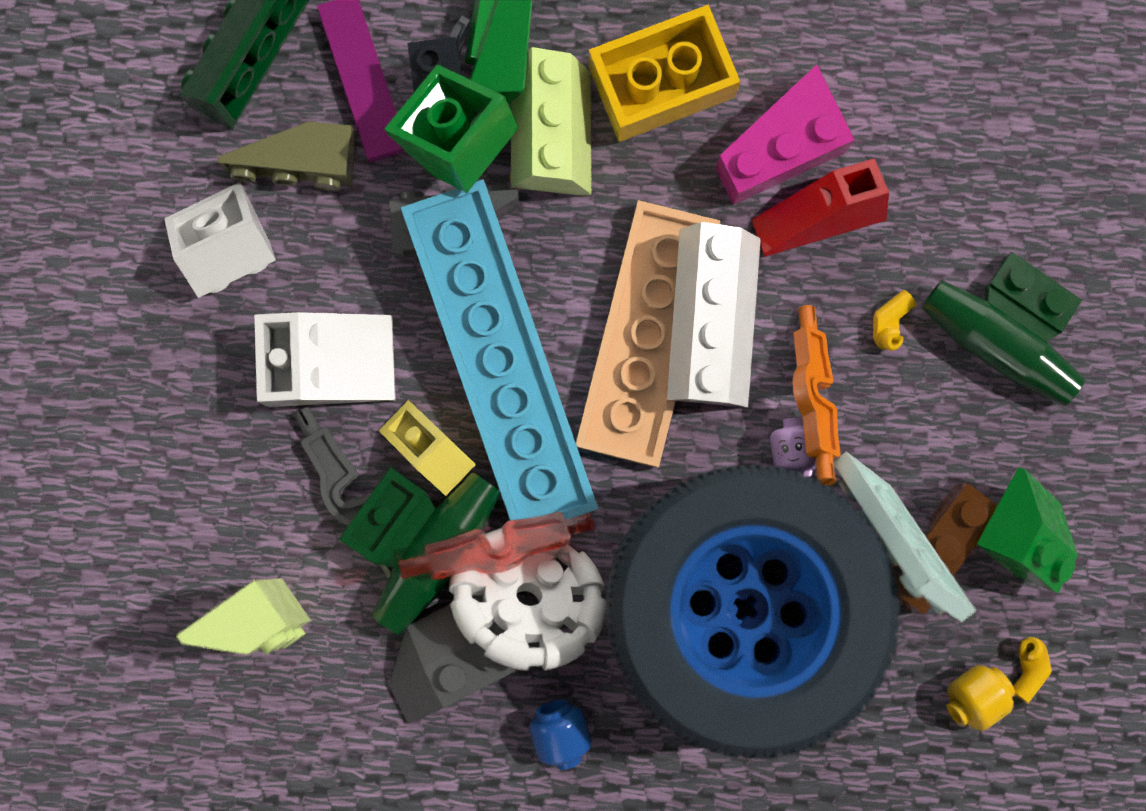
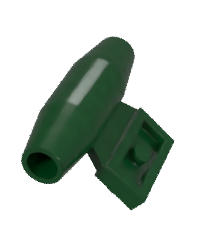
M1013 252L1005 257L987 284L985 300L943 280L934 287L921 308L960 346L1015 384L1062 406L1069 404L1081 390L1085 378L1047 341L1063 332L1082 299Z
M389 468L339 538L340 541L373 564L394 567L371 613V616L378 623L391 632L400 635L437 598L450 580L453 569L465 550L470 551L479 538L501 493L498 489L472 472L435 509L423 489L393 468Z

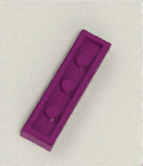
M332 0L317 5L369 163L405 152L384 130L397 112L360 1Z

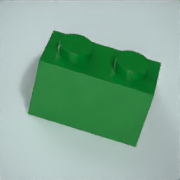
M437 64L384 130L389 137L430 174L468 193L517 131L518 126L505 96Z
M1018 467L977 545L1015 576L1058 594L1063 583L1067 582L1074 572L1078 553L1061 503L1027 470Z

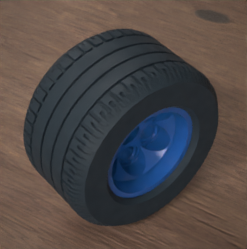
M764 465L723 467L692 477L690 480L684 481L666 494H663L643 511L629 528L628 533L625 534L613 559V565L608 576V586L606 587V625L610 644L619 668L636 698L661 725L667 727L670 732L679 738H684L686 742L699 748L704 747L706 751L716 754L723 753L724 756L734 758L742 756L744 759H759L762 756L764 759L778 758L780 754L788 756L798 753L799 749L805 751L815 747L819 741L821 743L832 738L836 731L841 732L850 724L851 719L855 720L864 711L863 707L865 704L869 705L876 695L875 690L877 688L880 689L886 677L884 675L885 671H889L893 660L891 656L892 651L895 652L898 640L896 632H899L900 618L897 617V613L900 612L899 598L896 597V593H898L896 578L892 576L894 571L890 559H886L885 555H887V552L882 542L876 539L878 535L872 526L865 523L866 518L858 509H852L853 504L842 495L838 497L837 491L826 484L821 485L820 481L810 476L804 477L802 473L790 469L784 470L781 467H765ZM726 553L735 556L739 562V571L731 579L722 578L716 568L718 559ZM770 559L777 560L783 568L781 580L773 585L768 584L762 576V567ZM704 589L711 594L713 605L708 613L696 615L692 612L689 601L694 592ZM750 596L753 599L749 605L754 610L752 616L741 615L738 619L735 616L738 608L733 604L735 599L746 600ZM789 601H795L801 609L800 620L792 626H786L780 618L781 607ZM725 632L731 641L729 651L720 657L712 656L708 650L709 638L714 633ZM768 637L774 643V655L766 662H758L753 654L754 645L759 639Z

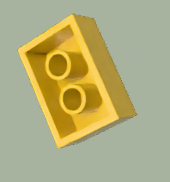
M709 4L589 49L588 68L618 142L734 99L740 85V79Z

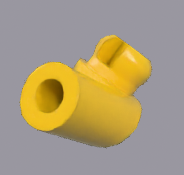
M902 290L874 313L873 340L882 350L895 351L902 346L904 337L900 336L899 319L917 306L914 298L906 290Z
M1026 637L1019 644L1018 655L1023 674L1013 686L1015 695L1027 704L1030 703L1052 672L1046 645L1035 637Z

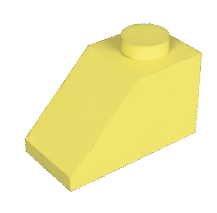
M409 400L379 430L445 496L476 465Z

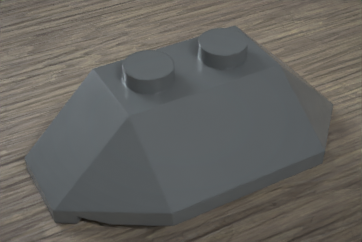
M472 595L473 599L483 602V595ZM517 596L518 600L526 606L538 604L537 602ZM450 604L410 624L405 630L389 686L408 724L439 711L519 670L504 666L484 655L486 651L476 642L470 644L457 626ZM495 622L488 628L496 636L505 632ZM527 642L529 648H540L539 642Z

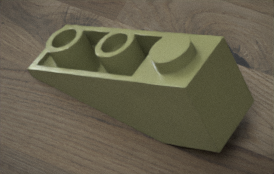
M309 121L220 155L218 163L227 173H230L232 179L238 181L254 182L256 181V176L272 177L273 183L284 186H297L298 180L314 182V186L320 189L339 190L340 185L351 186L357 135L350 125Z

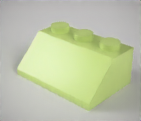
M531 47L528 50L524 91L511 102V112L518 126L517 131L511 137V188L589 196L591 195V73L571 53Z
M282 578L254 580L178 634L177 637L182 644L242 654H251L262 650L267 655L273 650L276 652L281 648L285 649L303 637L306 633L302 627L311 620Z

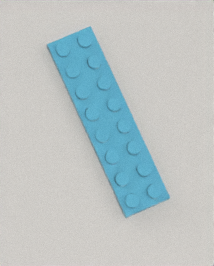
M484 179L477 181L468 193L454 189L401 207L514 532H516V537L598 509Z

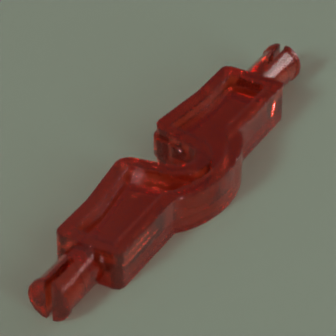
M555 512L539 517L510 520L502 528L503 541L505 543V548L502 550L492 548L485 533L480 529H475L457 537L425 546V553L422 556L399 560V570L403 580L428 572L433 580L471 570L483 573L505 572L520 565L529 555L568 545L571 535L593 531L594 521L591 519L592 516L589 512L564 519L562 512Z

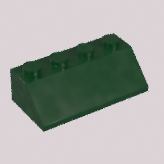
M230 0L225 8L224 20L216 33H211L206 39L202 50L203 55L197 66L189 69L181 83L182 91L179 95L189 107L233 130L310 0Z

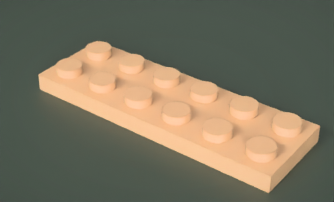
M638 200L576 441L577 448L659 468L675 405L674 400H667L680 229L700 222L719 225L720 220Z

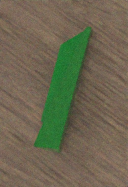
M475 0L464 62L474 66L469 80L505 96L509 105L523 93L525 88L532 0Z

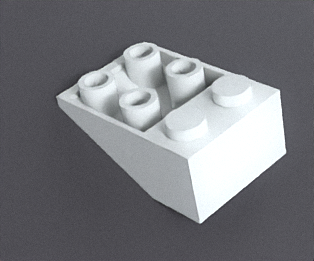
M301 312L254 315L257 402L267 407L396 401L393 322L391 315Z

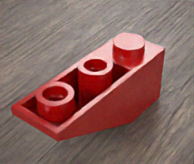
M875 158L828 173L752 219L756 236L761 239L760 246L764 257L887 221L889 190Z

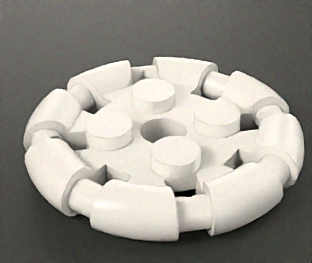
M513 526L493 530L478 538L474 544L475 547L471 551L465 550L453 569L449 591L454 594V601L450 604L453 617L469 643L476 642L486 651L484 654L486 657L499 664L526 671L529 666H542L543 670H549L566 665L585 652L584 646L588 642L593 643L597 639L604 624L606 600L601 597L604 583L597 567L584 551L578 553L568 545L570 543L569 539L553 531L540 529L516 537ZM516 548H529V556H516ZM557 558L568 566L564 572L562 566L555 561ZM486 560L494 566L491 573L482 566ZM522 591L531 592L537 597L539 603L535 606H526L518 600L516 594ZM472 595H483V602L473 599ZM572 595H584V601L572 602ZM495 622L505 632L496 636L488 628ZM565 624L573 633L565 634L559 628ZM527 642H539L540 648H529Z

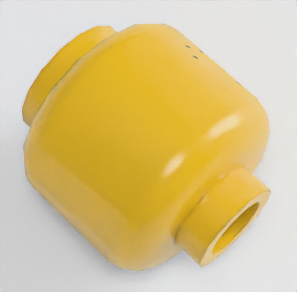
M976 665L948 685L947 694L950 703L946 707L958 725L964 727L967 724L977 731H984L1011 713L1013 710L1012 697L1015 696V690L1006 675L998 668Z

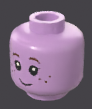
M794 417L782 420L783 428L775 430L770 435L773 465L784 470L790 469L802 473L804 477H817L815 459L809 457L806 453L803 418Z

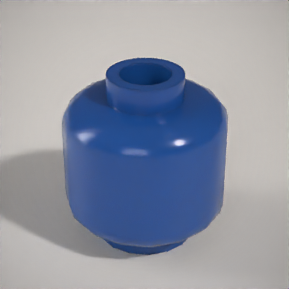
M554 700L541 705L536 709L535 716L529 724L530 736L539 760L550 766L556 765L560 770L570 769L580 764L582 761L581 757L591 747L592 738L583 711L578 706L569 704L567 700Z

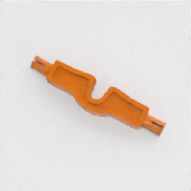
M803 305L798 308L800 329L793 333L797 368L793 375V393L803 418L806 453L809 457L815 459L817 480L821 482V485L826 484L829 486L836 483L833 459L840 457L838 415L836 406L821 396L818 390L823 391L829 388L834 379L828 355L826 334L817 328L816 307H813V305Z

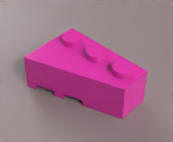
M818 65L813 67L720 155L715 169L733 205L845 154L855 139Z

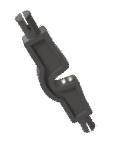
M310 408L301 409L303 415L300 412H296L293 417L306 436L301 441V445L320 476V492L323 502L328 511L338 521L349 525L370 495L365 494L351 502H345L342 499V490L349 486L352 481L357 480L359 473L341 450L331 431L326 427L320 428ZM380 565L387 579H389L392 573L390 566Z

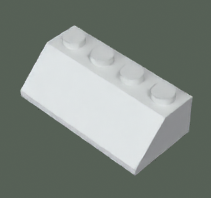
M700 222L680 229L667 400L748 407L761 239L743 228Z

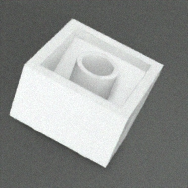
M241 182L164 218L173 259L198 298L208 293L219 292L225 289L230 282L247 274H256L265 269L269 263L276 261L270 241Z

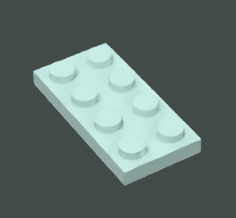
M845 452L833 462L842 476V479L838 482L840 487L854 502H859L862 507L859 512L866 518L865 523L870 524L874 531L878 532L883 539L881 542L887 552L885 556L893 564H899L904 571L900 579L907 590L917 599L924 596L932 608L939 614L946 611L961 622L976 611L891 485L848 452Z

